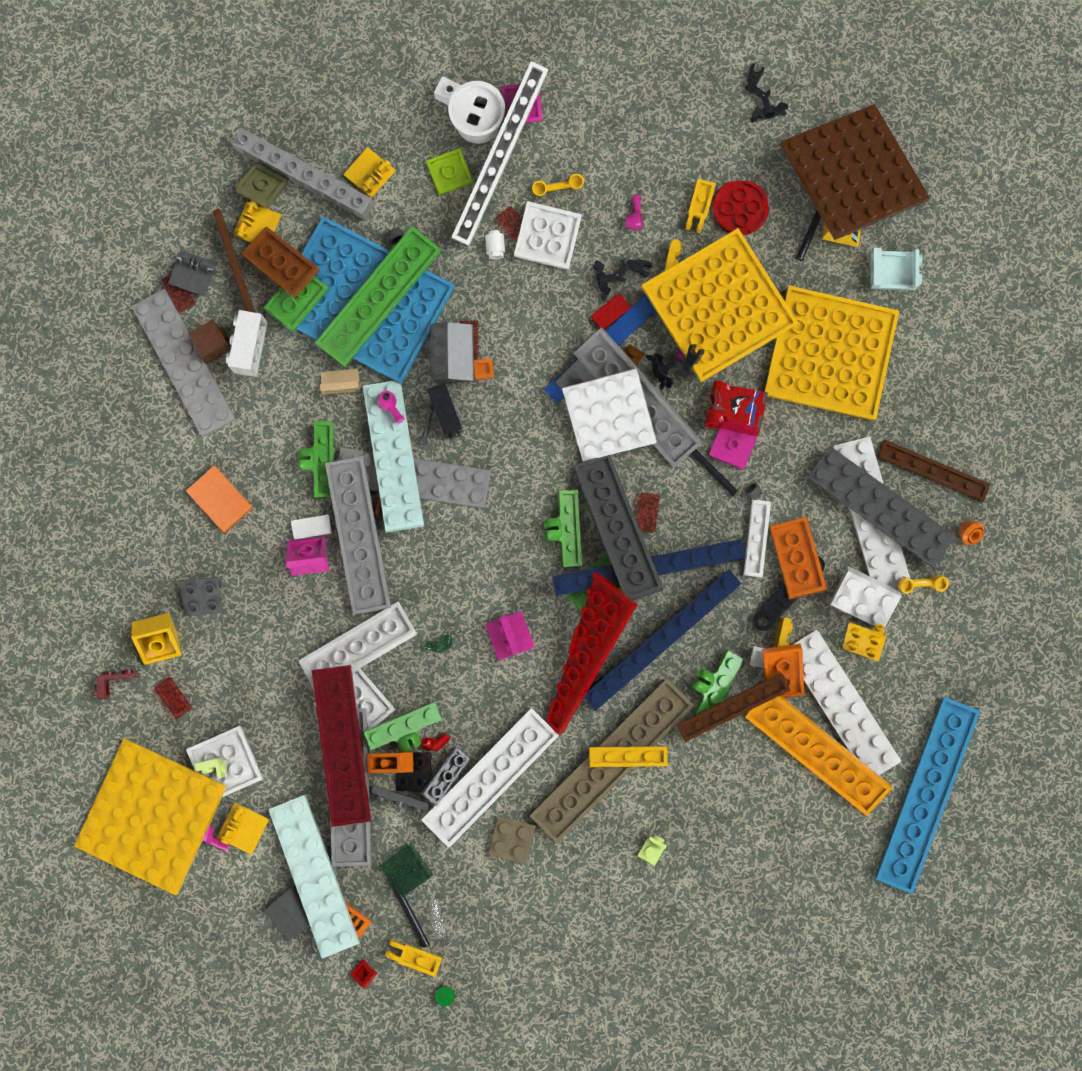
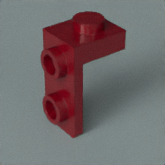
M123 670L122 674L115 675L114 671L102 672L103 676H96L95 696H97L98 700L110 699L109 680L140 678V675L134 673V670Z

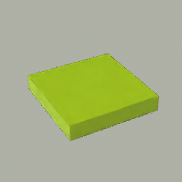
M461 148L426 160V165L439 196L474 183Z

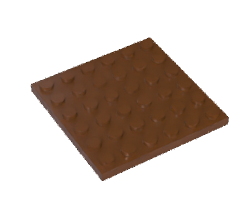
M875 104L785 139L780 143L782 150L834 240L927 202L930 198Z

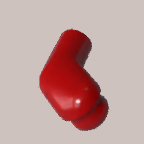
M444 732L438 739L424 737L421 740V745L425 750L439 751L450 738Z

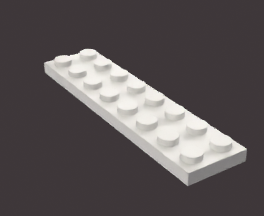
M870 437L832 447L883 484ZM850 509L868 576L893 588H897L901 577L906 576L910 578L901 545Z
M818 630L813 631L794 643H801L804 683L847 750L878 775L900 763L901 759Z
M531 708L440 800L438 805L434 806L421 820L449 848L559 735Z

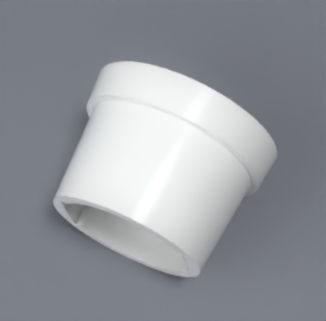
M483 81L467 82L458 87L452 94L448 105L449 117L454 127L465 140L476 144L485 143L493 139L499 131L505 114V102L501 93L493 85ZM479 103L486 106L482 109L474 106V104ZM470 114L480 117L477 126L467 123Z

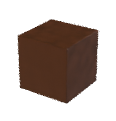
M214 320L188 333L201 357L207 363L231 351L228 336L223 328H219Z

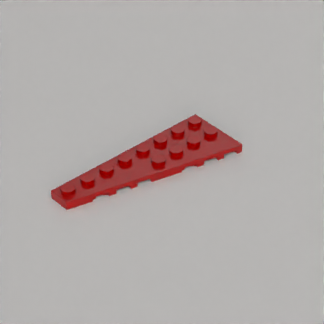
M594 572L592 575L594 579L591 588L587 590L586 604L581 609L580 613H582L578 626L575 628L568 649L569 657L567 663L562 668L564 672L561 682L557 684V694L551 703L545 721L558 734H563L638 605L597 572Z

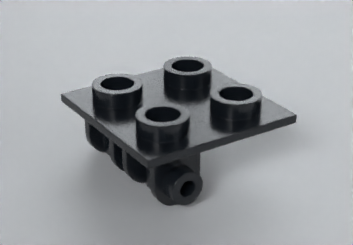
M413 752V772L396 773V791L421 792L432 776L431 758L433 756H431V752Z

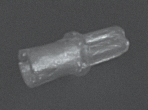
M440 898L427 901L431 917L429 921L432 923L435 939H441L446 936Z

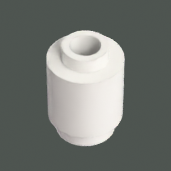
M498 230L489 231V234L485 235L486 254L489 255V259L493 260L504 258V234Z

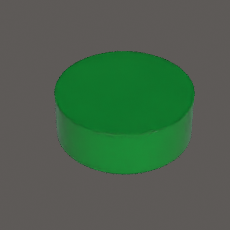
M441 986L435 993L436 1002L443 1007L451 1005L455 999V992L450 986Z

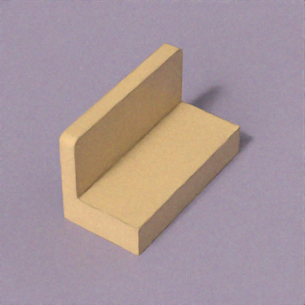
M347 369L321 372V393L327 395L360 391L359 370Z

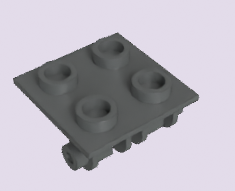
M180 250L168 284L205 296L217 263Z
M210 577L179 580L185 616L223 613L220 592L221 579Z

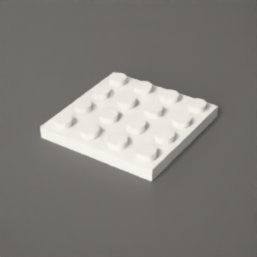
M637 368L562 388L583 462L657 443Z

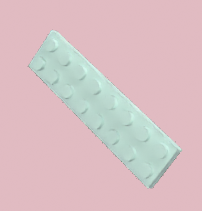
M396 381L364 385L363 391L385 531L387 533L424 527L401 384ZM390 391L396 396V408L405 418L400 424L395 422L389 410H382L378 406L377 398L381 392ZM389 396L383 397L384 400H388L390 398Z
M303 795L268 809L322 959L360 944L307 796Z

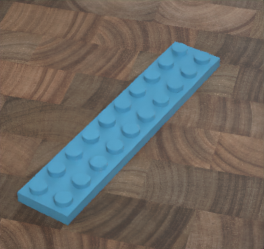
M942 697L875 876L876 880L908 893H914L981 711Z

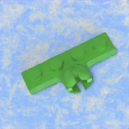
M314 421V445L311 448H301L298 453V459L309 460H299L298 467L301 471L313 472L314 498H331L325 463L333 462V422Z
M578 490L558 491L559 515L557 518L545 520L544 529H554L544 532L545 538L548 541L560 542L562 568L581 567Z
M725 650L713 673L705 669L697 671L695 676L703 681L692 680V688L701 693V699L692 716L724 700L744 659Z
M431 702L365 730L362 733L369 750L395 741L399 751L408 752L411 751V748L414 747L416 749L421 745L418 735L420 729L442 719L435 702Z

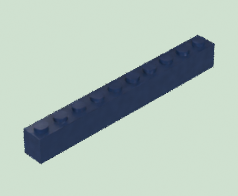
M742 539L651 557L658 576L739 561L746 558ZM611 565L556 575L551 578L555 597L587 591L591 588L594 572L600 573L613 585H618V581Z
M730 569L727 570L585 694L584 699L596 711L742 583Z

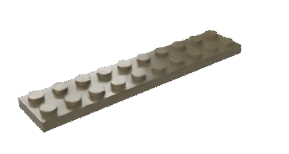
M666 678L598 747H654L695 705ZM588 756L529 816L558 843L633 767H589Z

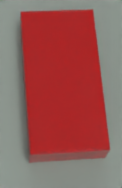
M619 293L591 315L590 318L599 329L603 328L605 330L623 316L631 306Z

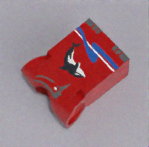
M714 380L710 395L712 406L706 413L704 427L709 429L724 428L758 437L762 426L768 392L737 386L731 387L723 381Z

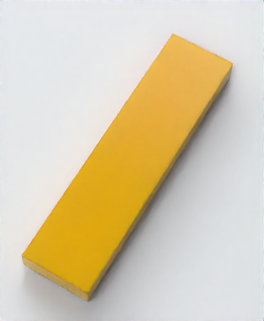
M667 746L589 747V767L668 766Z

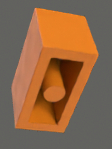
M413 752L367 754L368 773L413 772Z

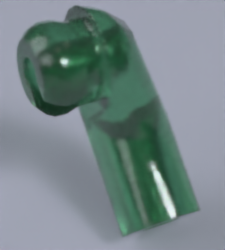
M444 635L443 639L437 643L426 641L425 650L441 654L451 648L453 639L450 635Z

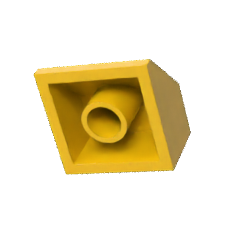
M170 613L132 622L131 637L144 665L182 655L176 628Z

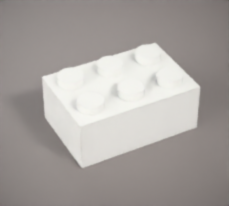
M239 310L238 315L234 317L233 325L235 332L230 337V345L232 347L231 352L227 353L226 364L235 374L257 377L267 321L262 314Z
M847 566L830 599V605L873 626L882 624L885 628L901 598V593L899 590Z

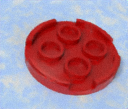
M748 180L730 181L718 190L713 201L712 210L715 221L724 231L731 233L739 228L742 235L745 236L756 232L763 226L768 217L769 204L767 195L760 186Z

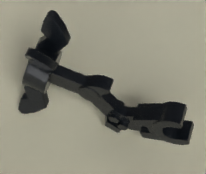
M753 63L750 67L747 80L748 85L745 86V90L760 97L764 108L759 109L756 107L754 109L751 123L756 122L757 119H770L779 114L782 116L786 115L787 112L785 110L789 107L786 103L780 102L776 107L770 105V89L764 92L756 86L763 76L764 67L759 72H756L754 70L755 64Z
M627 256L623 260V266L617 273L606 275L603 272L605 265L596 260L593 269L597 271L596 278L600 291L603 293L601 295L602 300L605 301L611 291V288L608 287V282L614 280L625 282L626 279L623 275L629 268L642 276L648 277L650 272L645 271L644 267L651 268L653 263L641 259L630 260L629 256Z
M691 344L688 348L685 363L677 361V355L671 356L667 364L662 363L663 356L656 353L654 356L646 355L648 361H651L654 375L660 382V390L664 389L665 385L667 388H672L673 379L667 376L668 370L676 367L682 369L685 373H692L691 369L694 365L698 364L704 354V349H699L696 353L695 348L697 344Z

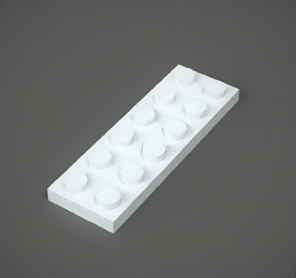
M398 601L391 605V608L381 611L300 659L299 663L314 690L311 670L351 665L353 673L417 635Z

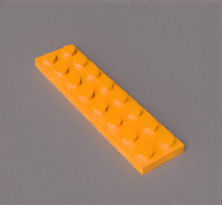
M781 695L748 711L745 715V718L866 816L892 790V785Z

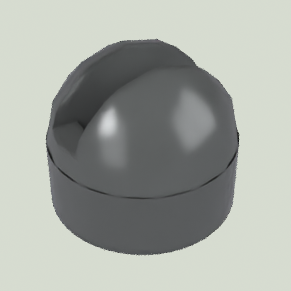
M393 228L389 232V239L392 244H397L404 236L403 231L399 228Z
M752 483L745 489V494L749 498L756 500L762 494V490L757 483Z

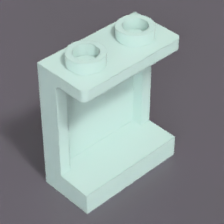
M873 248L870 253V289L915 291L922 284V274L919 273V266L921 267L922 255H919V249H915L913 252L882 251V248Z

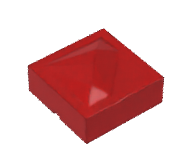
M362 959L350 975L362 988L366 989L378 972L366 960Z

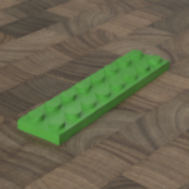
M411 226L315 343L342 366L346 367L442 250Z

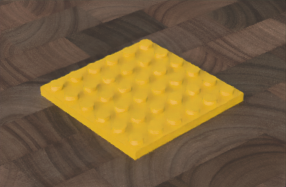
M739 228L641 285V288L685 358L691 344H697L695 348L696 353L699 349H704V354L698 364L692 367L701 383L799 324Z
M788 286L785 303L799 324L776 338L764 392H768L767 397L875 421L899 310Z
M123 738L74 847L173 895H178L227 785Z

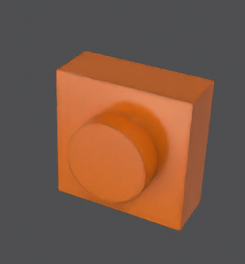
M492 358L474 360L475 380L494 379Z

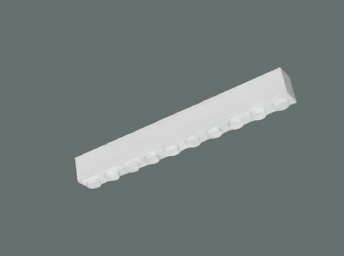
M532 61L530 62L452 235V239L470 247L548 74L547 68Z

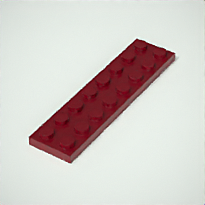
M345 665L311 670L331 827L371 822L352 666Z

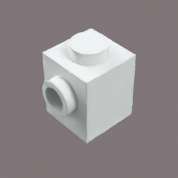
M442 76L434 91L435 99L449 105L452 94L461 85Z

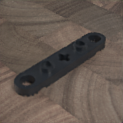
M818 556L819 562L821 564V569L823 572L825 569V562L820 556ZM785 583L754 616L753 623L757 630H769L798 599L789 600V597H785ZM759 617H767L769 620L766 626L759 625L757 622Z

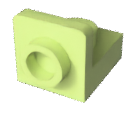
M221 758L195 764L196 771L202 770V774L213 772V767L216 768L218 778L225 777L227 772L226 763Z
M656 834L653 837L648 835L637 856L655 866L663 850L667 847L663 843L665 840Z

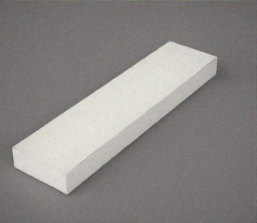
M751 500L743 576L763 577L771 502Z

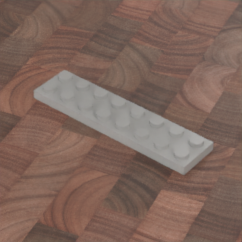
M163 289L131 306L200 435L204 438L235 421L236 418L206 362L188 334L189 331L167 290Z
M600 328L573 353L595 379L637 368L657 443L653 445L673 468L703 443L603 328Z
M340 447L338 461L364 457L370 491L379 492L373 452ZM413 459L420 499L485 509L491 470Z
M364 457L325 463L353 615L391 608Z
M357 708L370 806L369 773L367 770L368 745L362 733L368 730L367 708ZM370 822L331 827L332 867L372 865Z

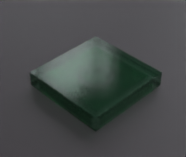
M412 843L379 865L400 898L434 876Z

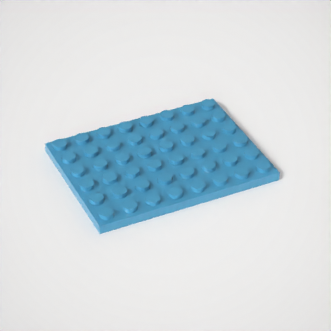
M322 216L302 255L319 268L320 271L315 277L328 286L329 290L296 330L318 340L391 251ZM426 270L355 355L353 360L402 385L430 334V324L437 322L455 289V285Z

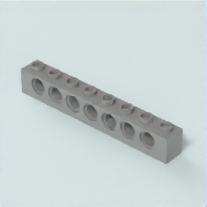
M240 128L231 143L235 151L364 221L374 206L372 198L243 128Z

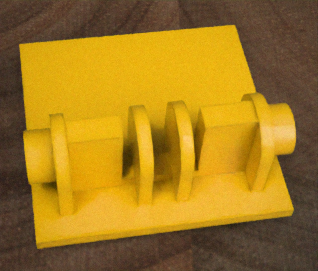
M367 147L343 175L369 197L373 198L396 170L390 166L391 163L388 160H383Z
M252 200L250 202L247 201L233 236L252 242L266 226L275 232L282 214L258 206V203Z
M849 622L842 648L879 662L887 635H884L885 629L882 624H877L870 630Z
M234 802L217 838L225 844L229 843L252 855L269 819Z

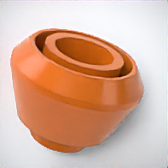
M972 520L961 523L959 535L963 543L966 545L978 543L984 535L983 524Z

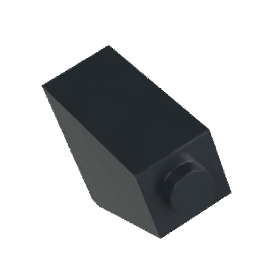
M443 383L427 389L445 438L454 439L459 437L463 429L446 384Z

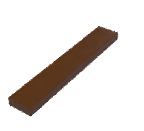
M220 209L213 210V215L245 310L256 313L223 213Z
M883 440L876 457L980 502H984L991 485L887 440Z
M781 672L676 725L684 741L687 742L790 691V688Z

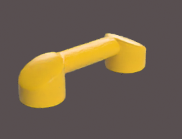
M573 174L568 181L546 185L543 181H536L532 186V192L537 197H543L546 192L566 188L579 190L584 184V178L580 174Z
M938 574L931 576L929 579H910L903 576L898 582V589L907 594L912 592L914 587L931 586L933 589L942 592L948 588L949 581L946 577Z

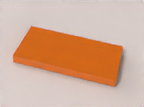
M807 516L769 526L789 600L826 591V583Z

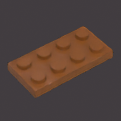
M267 226L241 253L244 258L293 298H296L320 271L316 265Z

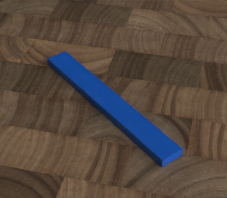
M646 294L606 331L618 346L656 312ZM575 361L544 389L557 404L564 398L563 390L555 382Z

